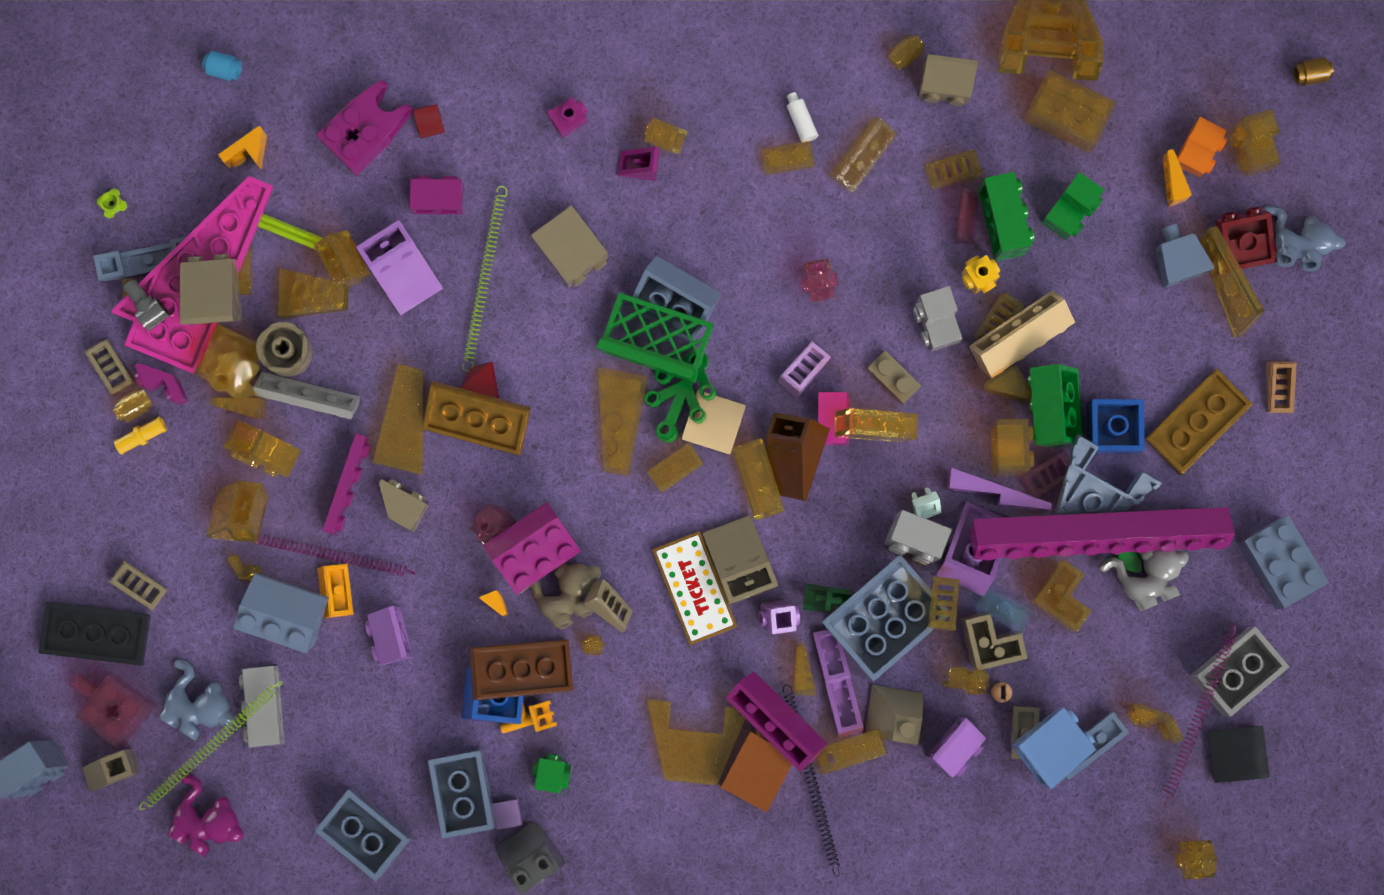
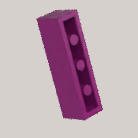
M754 671L739 681L726 697L799 772L812 763L828 745Z

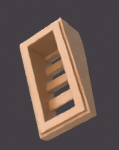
M1266 360L1268 413H1294L1297 362ZM1277 369H1286V374H1276ZM1276 379H1286V384H1276ZM1275 390H1287V394H1275ZM1275 400H1287V405H1275Z

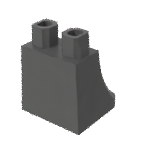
M535 822L528 824L497 847L498 857L520 895L553 874L565 863L542 826Z

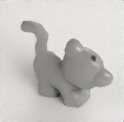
M1158 550L1140 553L1144 561V570L1148 575L1145 578L1128 577L1124 561L1114 556L1104 559L1098 565V569L1106 572L1111 567L1116 568L1117 578L1123 587L1124 593L1135 602L1141 612L1158 605L1156 598L1159 596L1165 602L1180 595L1174 585L1168 586V582L1178 577L1181 568L1188 562L1189 556L1186 551L1173 550L1164 552Z

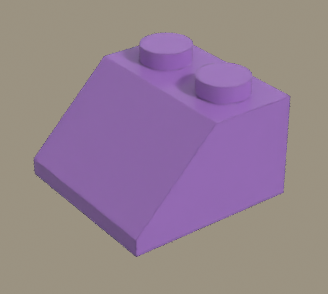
M390 606L367 615L368 621L365 622L368 636H373L375 646H372L371 649L375 662L379 661L380 665H387L413 657L400 607Z
M959 717L926 757L949 777L953 778L955 775L959 777L969 766L966 763L972 755L974 757L978 756L984 749L985 745L983 742L986 737L967 718Z

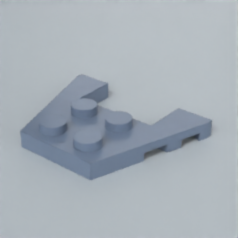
M1077 434L1056 511L1061 515L1126 512L1134 504H1139L1143 501L1146 494L1152 489L1156 490L1162 483L1155 477L1139 470L1127 490L1123 491L1086 470V467L1099 447Z

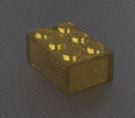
M1048 69L1022 121L1090 154L1096 146L1117 102Z

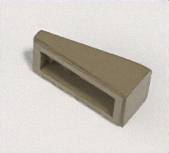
M108 338L84 351L111 395L134 383ZM102 350H108L109 353L99 359L95 357V354ZM112 357L114 362L102 368L100 363ZM118 366L120 370L107 377L105 372ZM123 374L125 379L112 386L110 381Z
M124 560L109 581L152 611L168 590L126 560ZM126 571H131L132 573L125 583H121L120 579ZM137 575L141 579L131 590L128 586ZM146 581L149 585L140 596L137 592ZM153 587H155L156 589H158V591L155 593L150 602H148L145 598L151 592Z
M604 579L592 583L584 604L620 632H624L633 610ZM621 612H622V613H623V617H622V619L620 620L619 616H620V614H621Z

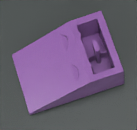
M400 220L356 247L400 316L443 289Z

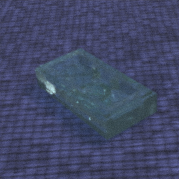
M990 587L985 595L981 596L975 607L977 611L991 614L992 619L1022 633L1033 612L1030 608Z

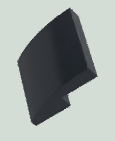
M1263 725L1208 731L1215 783L1270 778Z

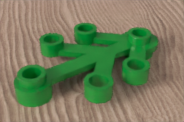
M691 350L685 355L684 362L692 364V360L697 355L695 350ZM704 353L697 372L699 374L697 379L701 385L699 390L701 397L704 400L710 401L715 398L716 389L710 384L705 372L709 360L708 356ZM656 371L654 375L658 383L662 385L668 384L671 378H674V376L667 374L665 379L660 380L659 376L662 372ZM682 380L659 392L649 391L645 395V402L652 408L658 407L661 402L675 396L665 421L659 423L656 428L657 437L664 443H671L678 436V429L675 423L685 400H687L691 410L689 413L690 419L694 423L701 424L706 420V412L700 407L692 387L693 383ZM706 389H712L710 395H704ZM652 396H657L656 401L650 403V398ZM702 412L700 418L694 419L695 413ZM669 427V431L666 434H662V429Z

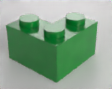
M1079 172L1042 224L1064 240H1067L1071 235L1076 237L1084 226L1080 223L1084 216L1087 215L1090 218L1104 200L1100 195L1105 189Z

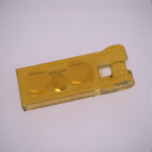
M880 728L827 745L817 757L820 765L818 767L820 775L886 755L888 751ZM832 753L835 762L829 763L827 754Z

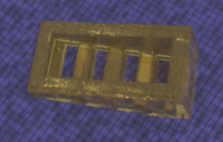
M975 149L925 165L932 190L977 178L982 174ZM969 159L972 168L971 171H968L965 160ZM957 162H959L962 174L959 175L955 165ZM946 165H949L952 174L950 178H948L945 169ZM935 168H939L942 176L941 181H938Z
M1002 292L974 337L979 340L986 335L983 332L985 328L989 331L996 328L989 323L990 320L999 325L1006 322L995 315L996 311L1010 319L1022 310L1024 304L1007 293ZM1003 302L1014 309V312L1012 313L1001 306V303Z
M265 398L210 399V404L215 407L257 419H266L267 400Z
M933 576L928 619L929 629L955 631L959 579ZM938 584L953 586V590H938ZM937 595L952 596V600H937ZM936 605L950 606L951 609L950 611L936 610ZM935 615L948 616L950 619L949 621L935 620Z
M797 643L795 648L793 693L795 695L816 696L806 647L804 643Z

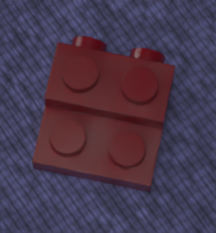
M1251 207L1246 209V214L1237 215V212H1227L1221 215L1222 219L1215 220L1218 245L1222 246L1224 270L1226 272L1277 262L1270 212L1262 210L1261 207Z

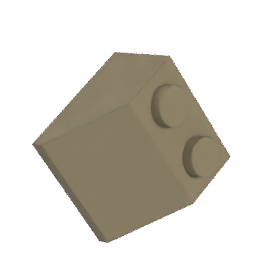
M927 54L922 67L919 98H924V101L929 103H938L939 100L949 101V104L953 106L968 104L972 95L978 61Z

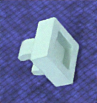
M924 488L926 494L918 498L915 492L912 493L914 514L927 519L942 513L940 499L936 491L931 493L929 488Z

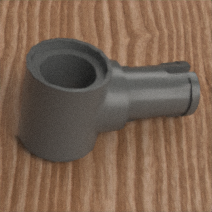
M135 279L123 286L124 291L136 305V318L148 331H151L170 316L163 303L157 298L148 297Z

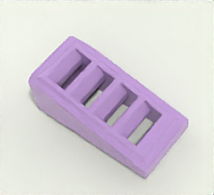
M811 341L782 373L778 383L797 398L830 360L831 356ZM811 352L820 362H815L808 356V353ZM802 360H804L814 369L811 371L803 363H801ZM798 368L807 377L804 379L795 369Z

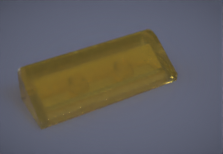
M872 117L829 176L853 193L897 133L881 118Z
M762 438L733 447L734 457L754 520L765 519L784 512Z

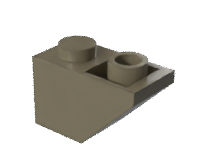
M391 478L388 482L381 479L379 486L388 518L415 532L429 505L424 503L426 498L413 490L411 494L402 491L403 485Z
M133 749L119 751L82 767L90 792L141 773Z

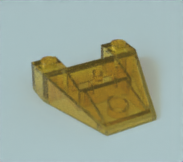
M1018 0L1002 35L998 50V72L1023 74L1028 55L1072 59V79L1097 81L1104 63L1103 40L1087 1Z

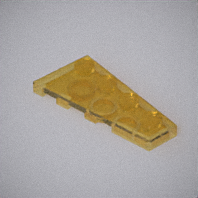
M598 367L604 472L629 477L648 376Z

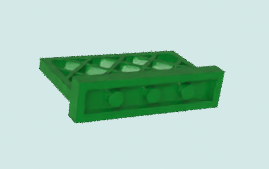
M619 293L603 338L599 339L596 348L602 353L695 384L699 375L697 372L714 324ZM623 301L633 303L636 312L623 318L620 311ZM649 310H655L660 319L646 325L642 314ZM661 313L667 314V316L662 317ZM639 316L643 328L630 333L626 322ZM674 317L679 318L683 327L670 333L665 322ZM623 324L627 336L619 340L611 338L613 328ZM662 324L667 335L654 341L649 330ZM697 325L706 327L704 336L694 341L689 329ZM686 331L691 343L677 349L673 337ZM646 332L651 343L642 348L636 346L633 338ZM670 340L675 351L667 355L660 354L656 345ZM653 347L655 352L650 351L648 349ZM692 347L697 354L693 365L684 362L680 353Z

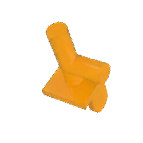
M551 701L529 706L531 715H527L523 703L521 724L501 723L502 733L504 734L533 724L536 732L557 726V722H554L552 718L554 712H551L549 707Z

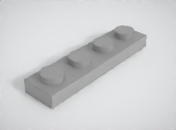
M264 372L260 374L253 387V395L348 419L353 418L360 401V396Z

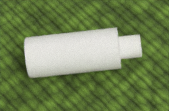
M796 92L787 95L789 101L787 109L801 142L807 143L816 139L818 133L804 100L799 99Z

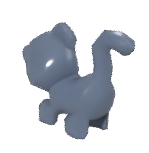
M1272 205L1263 208V210L1270 212L1271 215L1277 216L1274 224V242L1277 264L1279 266L1292 267L1296 260L1299 259L1302 270L1309 272L1317 271L1321 266L1322 256H1325L1332 250L1342 249L1346 244V240L1338 235L1330 225L1320 222L1316 216L1310 215L1306 218L1304 222L1305 227L1301 232V236L1291 230L1284 228L1287 214L1281 207Z
M177 659L174 661V667L183 670L184 676L176 682L174 688L167 694L164 708L158 718L175 729L181 724L179 731L195 741L201 736L200 729L197 727L198 724L208 728L217 726L229 727L227 723L233 725L231 720L235 721V718L230 712L226 696L222 694L221 685L218 682L210 684L206 688L205 693L200 694L195 702L191 703L184 688L195 677L194 666L187 660Z

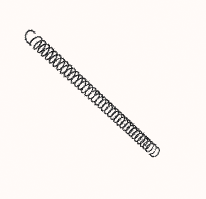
M793 691L792 693L784 696L783 698H788L787 696L793 694ZM811 772L812 775L806 777L805 779H809V777L815 775L816 773ZM812 777V778H815V779H813V780L807 782V784H810V782L816 780L817 778H816V777ZM813 782V783H816V784H814V785L808 787V789L817 788V789H815V790H813V791H810L809 793H815L814 791H816V790H818V789L820 788V787H813V786L817 785L818 782ZM817 791L816 793L818 794L811 796L810 798H815V796L819 795L821 792ZM822 803L813 806V808H817V806L821 805ZM821 808V809L816 810L815 813H816V812H824V813H826V811H819V810H822V809H823V808ZM825 825V826H828V827H826V828L820 830V832L829 831V832H827V833L821 835V837H823V836H830V837H828V838H826V839H824V840H822V841H827V839H829V838H831V837L833 836V835H826V834H828V833L831 832V830H825V829H827V828L830 827L829 825ZM829 839V841H831V842H829V843H827V844H825V845H823V846H828V844L832 843L834 840H833V839ZM831 849L835 851L826 854V856H830L832 853L836 852V849ZM832 854V855H836V856H834V857L828 859V861H830V860H837V861H835V862L829 864V866H830V865H834V863H836V862L839 861V859H833V858L837 857V854Z

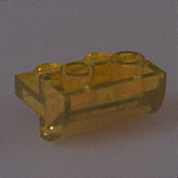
M217 324L206 349L200 357L194 374L241 395L258 366L259 357L256 352V342Z

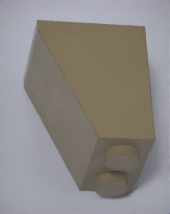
M229 254L213 255L214 260L204 261L203 256L187 257L188 262L180 263V325L242 321L236 259H229Z

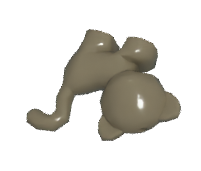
M563 563L554 569L555 576L558 578L559 590L562 592L559 596H544L539 581L529 586L533 591V597L539 606L540 612L551 621L554 628L562 630L573 624L574 621L571 616L573 613L577 617L584 618L594 612L584 604L585 601H582V598L588 595L592 583L598 581L601 575L599 566L568 565Z

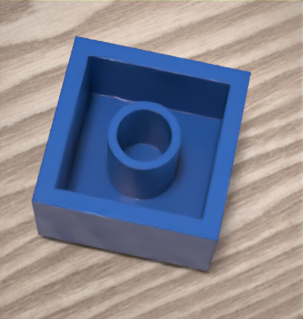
M1092 399L1086 403L1087 439L1099 447L1095 454H1139L1145 451L1143 399Z

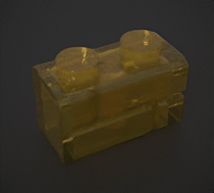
M347 230L331 233L314 245L337 290L355 286L370 276L367 265Z

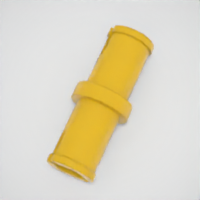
M157 417L141 427H134L132 432L121 438L115 439L114 445L117 451L123 455L140 444L142 446L146 445L149 439L166 432V424L161 417Z

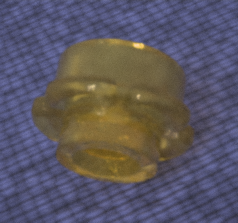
M588 635L586 640L580 642L582 653L588 655H601L603 648L606 646L601 641V637Z

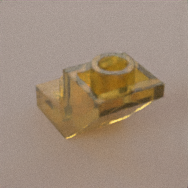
M1139 703L1128 704L1130 711L1127 714L1134 726L1138 725L1139 728L1145 729L1159 722L1160 726L1157 728L1163 740H1168L1169 743H1177L1184 739L1172 715Z

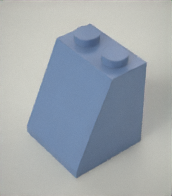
M1057 708L1010 744L1039 784L1044 788H1054L1096 751L1092 745L1095 742L1087 730L1081 731L1076 724L1079 720L1071 709Z

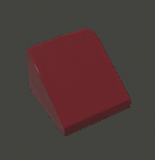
M437 104L413 110L421 139L445 133Z

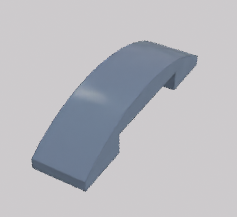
M186 237L172 239L170 243L122 253L118 250L94 255L98 280L110 281L148 275Z

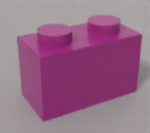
M420 175L417 176V179H410V210L412 214L463 215L464 185L462 180L456 176H443L442 179H432V176Z

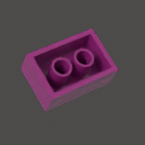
M548 502L483 545L492 562L516 595L581 552Z

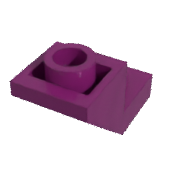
M140 363L134 365L137 373L134 375L141 388L144 387L149 391H153L166 385L163 389L170 402L173 401L178 405H182L189 401L179 378Z

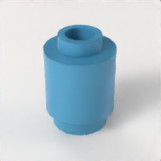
M212 50L209 55L205 54L202 68L205 69L206 75L227 81L232 79L238 80L242 69V61L237 60L235 56Z

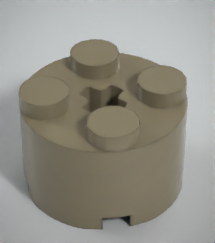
M276 322L259 335L256 343V352L262 364L271 372L282 377H292L307 369L312 360L313 347L309 337L300 328L292 323ZM287 345L289 351H286L285 354L281 353L280 350L285 349Z

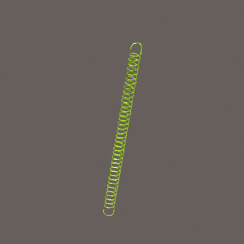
M505 188V190H506V195H505V196H504V195H497V196L506 197V196H507V189ZM494 201L495 205H493V207H494V206H497V205H499V206H504V205L498 204V203H496V202ZM494 207L495 209L492 210L493 212L494 210L504 211L503 209H497L496 207ZM494 212L495 214H492V215H491V216L493 217L492 219L502 220V219H500V218H496V217L493 216V215H501V216H502V214H498V213ZM492 221L493 223H490L491 228H489V230L492 228L500 229L492 226L491 224L501 225V223H495L494 221ZM488 233V235H489L490 237H487V239H488V238H498V237H494V236H492V235H490V234ZM488 239L489 241L486 242L487 245H489L488 242L497 243L496 241H491L490 239ZM487 249L486 251H484L485 254H487L486 252H488V251H490V252H496V251L489 250V249ZM489 254L483 256L484 258H485V256L495 257L494 255H489ZM485 258L486 260H483V261H482V262L484 263V264L482 265V267H483L484 265L493 266V265H491V264L485 263L484 261H494V260H489V259ZM483 267L484 269H481L482 274H480V276L491 275L483 272L482 270L492 271V269H486L485 267ZM479 279V281L482 282V283H478V285H479V284H488V285H489V283H484L483 281H481V280ZM479 285L480 287L477 288L478 291H480V288L488 289L486 287H482L481 285ZM478 295L479 297H476L475 299L478 300L477 298H486V297H482V296ZM476 304L477 306H474V307H473V308L475 309V311H473V313H474V312H484V311H480V310L476 309L475 307H485V306H480V305ZM472 316V318L475 319V320H471V323H473L472 321H481V322H482V320H476V318H474V317ZM473 323L472 325H470V327H471V326H481V325ZM469 336L470 338L467 339V341L470 342V343H467V344H475V345H477V343H472V342L469 341V340H479V339L473 338V337ZM470 351L464 353L465 355L468 354V353H469V354H476V353L470 352ZM470 356L463 358L465 361H468V360H466L465 358H473V359H475V357H470ZM463 363V364H462L463 370L469 372L470 370H465V369H464V367H463L464 363Z
M270 684V687L274 688L276 693L273 694L272 691L266 687L267 691L272 694V697H269L267 693H264V695L268 697V700H265L264 697L262 698L265 701V703H262L261 700L258 697H256V700L259 703H261V707H259L258 704L254 700H252V703L258 707V710L259 708H262V704L265 705L266 701L270 700L269 698H273V695L277 694L275 686H273L272 684ZM249 704V707L254 710V713H251L250 710L248 711L251 714V716H248L244 710H241L242 713L245 716H247V720L248 717H252V714H255V711H258L255 710L253 706L251 707V704ZM238 713V716L244 720L243 723H241L239 719L237 720L236 716L234 717L235 720L240 723V726H237L236 722L234 720H231L232 723H235L234 725L237 727V729L238 727H241V724H244L245 721H247L240 713ZM230 723L227 724L231 729H233V732H230V730L226 726H224V729L230 733L229 736L225 733L224 730L220 729L221 733L226 736V739H224L222 735L218 732L217 735L221 736L220 738L223 740L222 742H220L216 736H213V738L217 742H219V745H216V743H213L211 741L212 739H210V742L213 745H215L216 748L217 746H220V743H223L224 740H227V737H230L231 733H234V730H237L234 729ZM206 742V744L208 747L212 749L211 752L205 745H203V748L207 752H209L208 755H206L204 751L202 752V749L199 748L200 752L203 755H205V758H202L199 752H196V754L198 757L202 759L201 761H199L195 755H192L193 758H196L195 760L198 761V764H195V762H192L190 760L191 758H189V761L195 765L194 768H196V765H199V762H202L203 759H206V756H209L210 753L213 752V749H216L213 748L209 742ZM186 763V765H187L188 767H190V768H191V771H192V769H194V768H193L191 765L189 766V765ZM182 764V767L184 766L186 768L185 770L188 771L187 774H185L183 770L181 771V768L178 767V770L182 774H184V777H181L180 773L178 771H175V774L178 777H180L181 780L182 778H185V775H188L189 772H191L187 769V767L184 764ZM171 774V776L173 779L177 781V783H174V781H171L169 779L170 777H168V780L172 784H174L173 787H171L168 781L165 782V784L170 787V790H167V787L163 783H161V786L163 789L167 790L166 793H164L163 790L161 791L159 789L160 787H157V789L161 793H163V796H160L159 792L157 790H154V793L157 796H159L160 799L161 797H164V794H167L168 791H171V788H174L175 784H178V781H181L178 780L174 774ZM154 795V797H155L154 799L156 800V802L154 803L153 800L151 801V800L148 798L149 796H147V799H148L151 803H153V805L150 806V807H153L154 804L157 803V800H160V799H157L156 796Z

